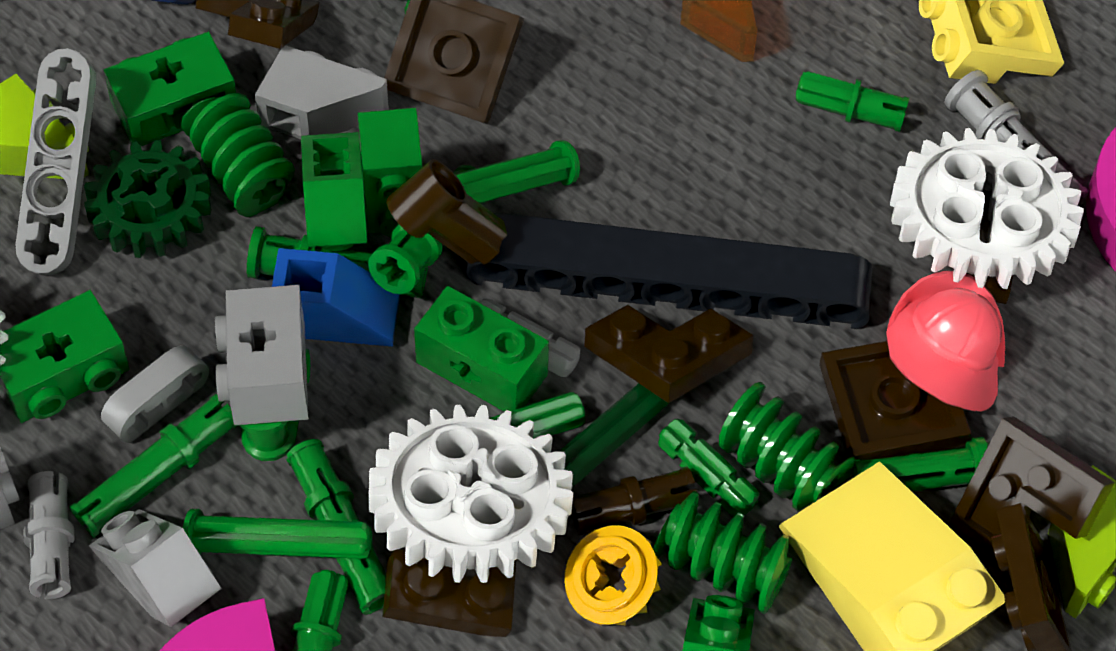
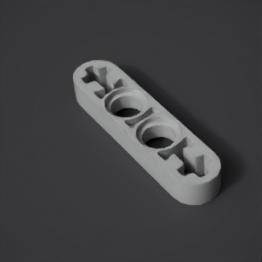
M68 48L57 49L49 53L41 62L38 71L15 244L16 255L20 263L27 270L43 276L55 275L66 269L74 255L96 88V72L92 64L79 52ZM67 63H72V68L79 74H82L80 82H70L68 87L67 100L72 104H79L77 112L62 106L49 107L50 99L62 103L63 86L54 80L53 77L55 72H64ZM65 118L72 121L75 127L73 142L64 149H51L45 141L47 126L56 119ZM57 175L62 177L68 187L66 199L56 207L43 206L37 196L39 184L49 176ZM35 213L51 219L64 218L63 227L50 224L49 239L51 242L59 245V251L57 255H48L46 263L40 265V257L31 253L33 243H42L46 226L40 222H33Z

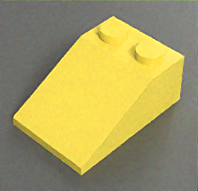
M880 461L779 525L782 533L789 537V543L864 651H937L1005 604L1003 592L972 548Z

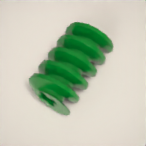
M231 93L222 97H210L201 100L192 106L182 117L181 127L184 133L190 137V141L196 151L201 153L206 166L212 169V174L218 184L223 186L228 199L234 202L238 214L248 218L278 204L284 195L285 187L293 178L295 168L289 159L283 158L284 152L279 143L272 141L273 136L268 127L261 125L262 120L257 111L250 109L251 104L246 95Z
M762 382L755 383L743 393L730 410L719 435V446L726 453H735L737 451V461L743 467L753 468L756 466L755 476L761 482L771 483L774 481V492L783 499L793 496L792 507L800 512L843 485L853 471L856 460L852 456L836 466L833 461L838 452L839 445L833 441L819 451L814 447L821 433L820 429L814 426L802 435H798L796 431L801 422L802 415L795 411L781 421L777 417L784 404L783 399L777 396L763 406L759 402L766 386Z
M693 491L681 504L678 503L665 521L653 548L655 555L659 558L669 549L668 564L674 570L681 569L691 560L690 575L696 581L704 580L714 570L713 587L719 592L726 591L737 580L736 599L744 604L760 592L758 609L763 614L767 613L782 588L792 564V558L787 556L789 537L783 534L771 547L766 546L767 526L762 523L747 537L742 534L743 514L738 512L726 525L720 523L722 504L715 502L702 515L697 512L699 493Z

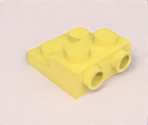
M919 0L921 16L931 19L935 31L932 42L933 56L937 61L945 63L949 78L962 79L972 71L982 70L988 77L987 83L996 84L1006 71L1053 77L1064 64L1043 0Z

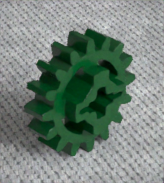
M155 140L150 151H142L141 146L135 141L131 142V154L123 156L113 149L109 152L112 165L107 167L95 164L93 166L95 181L85 182L84 190L87 201L84 202L89 223H93L96 237L98 240L109 237L114 252H120L129 244L133 247L135 258H141L145 253L146 247H154L159 257L166 255V244L173 241L181 248L188 246L185 235L187 230L200 234L204 230L201 216L211 215L212 211L209 198L211 190L208 175L202 174L200 161L197 157L185 160L183 147L178 145L169 153L163 152L161 140ZM182 203L181 206L176 210L175 206Z

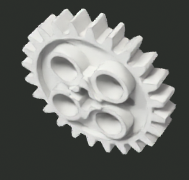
M966 128L962 141H957L949 132H943L940 146L926 139L923 141L921 154L912 151L908 153L906 165L899 166L893 186L890 206H893L894 210L891 221L892 224L901 226L900 242L916 241L912 255L915 259L928 255L934 257L931 271L934 273L948 265L954 268V282L958 283L966 273L974 274L978 288H983L987 277L990 276L996 277L1003 289H1008L1011 275H1016L1023 283L1029 285L1032 282L1035 270L1048 277L1051 275L1055 262L1062 264L1066 262L1070 248L1075 247L1081 228L1080 223L1084 213V208L1078 206L1081 190L1069 188L1073 177L1071 172L1055 173L1059 160L1056 156L1043 160L1037 158L1039 144L1035 143L1023 150L1018 147L1019 139L1016 134L1010 136L1003 143L998 141L994 129H989L984 140L977 139L974 132L970 128ZM986 172H990L993 175L992 192L988 208L990 225L987 232V243H983L980 240V223L985 203V195L982 191L986 180Z
M455 405L453 418L445 420L436 409L430 410V425L424 426L419 421L411 418L408 420L407 436L391 432L389 434V449H378L376 451V467L370 468L369 512L374 513V529L376 533L387 532V549L389 551L406 546V565L411 566L423 558L429 560L428 576L434 577L444 566L452 567L454 582L460 583L466 569H475L480 581L486 583L489 577V568L497 566L506 577H513L514 560L518 559L531 568L536 566L537 549L552 553L555 545V535H565L567 518L572 512L573 492L571 488L573 474L572 471L564 470L565 453L551 452L552 436L550 434L533 439V421L528 420L517 428L511 426V411L509 410L502 413L497 420L489 419L486 405L479 407L475 417H467L462 406Z

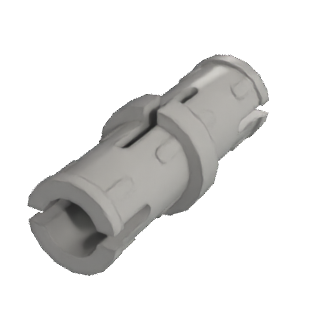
M53 471L39 472L29 478L30 522H28V527L25 526L23 529L24 543L30 549L29 591L33 596L39 598L42 595V584H45V599L60 598L70 592L69 547L70 543H73L75 540L74 526L68 520V479L64 474L58 473L56 476V487H53Z

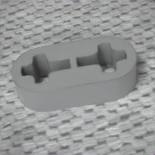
M180 345L174 347L110 396L102 409L101 420L123 442L130 443L199 390L209 376V368L187 346Z

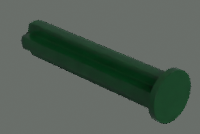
M638 383L564 446L559 452H564L566 455L564 470L572 471V488L666 407L668 403Z

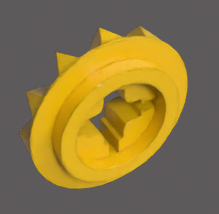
M619 525L602 527L586 535L572 551L565 569V590L572 607L582 617L600 626L611 624L626 626V621L636 614L647 613L646 604L652 594L661 590L657 577L658 567L662 563L655 555L651 546L652 542L639 532ZM602 560L618 568L626 565L621 573L625 581L624 585L627 588L624 592L612 586L603 588L608 583L609 578L605 573L606 569L601 564Z

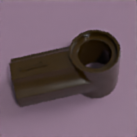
M435 159L429 161L387 198V206L390 213L407 233L421 239L428 233L470 264L481 262L485 265L499 253L501 243L507 235L504 221L467 195L464 186L452 170Z

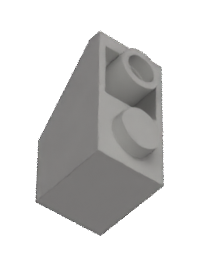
M286 45L281 48L255 93L257 113L262 120L261 125L301 139L303 135L335 134L358 127V112L389 110L387 79L377 76L368 69L352 68L328 60L319 53L301 51Z
M140 509L135 512L126 511L112 518L102 528L103 536L89 545L91 550L149 615L169 627H172L222 589L182 527Z

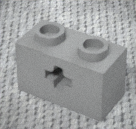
M289 285L226 290V315L215 316L218 353L227 352V364L216 365V386L219 402L230 401L234 425L308 420L305 322L300 286Z

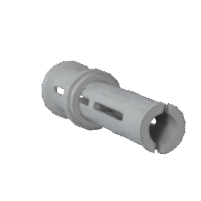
M975 70L965 75L947 94L944 101L945 106L951 112L958 111L976 129L975 135L977 139L985 140L989 129H994L998 141L1003 143L1010 136L1016 134L1019 139V148L1025 150L1037 143L1040 145L1037 158L1043 160L1053 157L1051 152L1019 122L1021 118L1019 108L1013 102L1005 103L987 85L988 77L982 70ZM1059 162L1057 163L1055 173L1068 172ZM1072 177L1069 188L1081 190V197L1078 206H1080L1087 199L1089 190Z

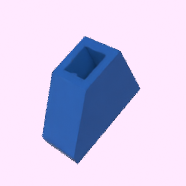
M278 248L272 287L300 286L305 322V339L393 347L400 294H393L384 290L374 281L370 272L338 253Z

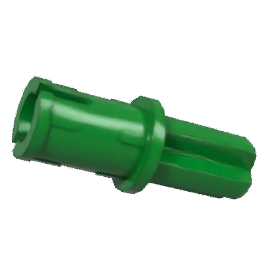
M809 71L803 72L796 90V101L800 104L846 116L845 122L850 123L851 118L891 128L897 132L901 130L910 97H901L860 86L862 80L856 79L855 84Z
M321 570V572H316L312 575L301 620L298 623H294L291 628V634L296 638L292 651H332L333 647L340 645L342 637L337 632L348 589V580L344 575L331 570Z

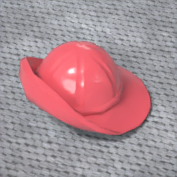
M941 271L919 279L903 293L889 319L886 337L890 359L908 380L943 403L969 411L982 412L989 409L994 404L998 394V367H1004L1005 364L1003 319L992 293L985 286L978 288L975 278L970 274H966L958 283L953 281V271Z

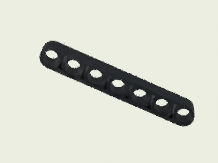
M493 213L504 221L507 235L501 243L499 253L485 265L481 262L473 264L468 262L466 269L468 279L474 284L481 286L483 281L503 283L502 288L540 292V288L561 290L560 295L597 299L598 294L619 297L618 302L655 306L656 301L677 303V309L705 312L710 308L713 310L714 308L735 310L734 315L771 320L772 315L793 317L792 322L823 326H830V321L851 324V329H860L869 321L873 275L872 264L862 256L851 253L506 213Z

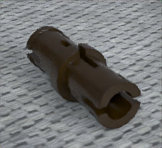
M686 466L680 470L637 481L635 476L622 478L619 486L579 496L573 495L572 512L579 513L597 508L595 513L573 518L578 535L631 520L633 525L646 523L648 515L673 510L678 503L681 504L693 491L697 492V489L690 490L689 488L671 493L673 488L695 483L691 470Z

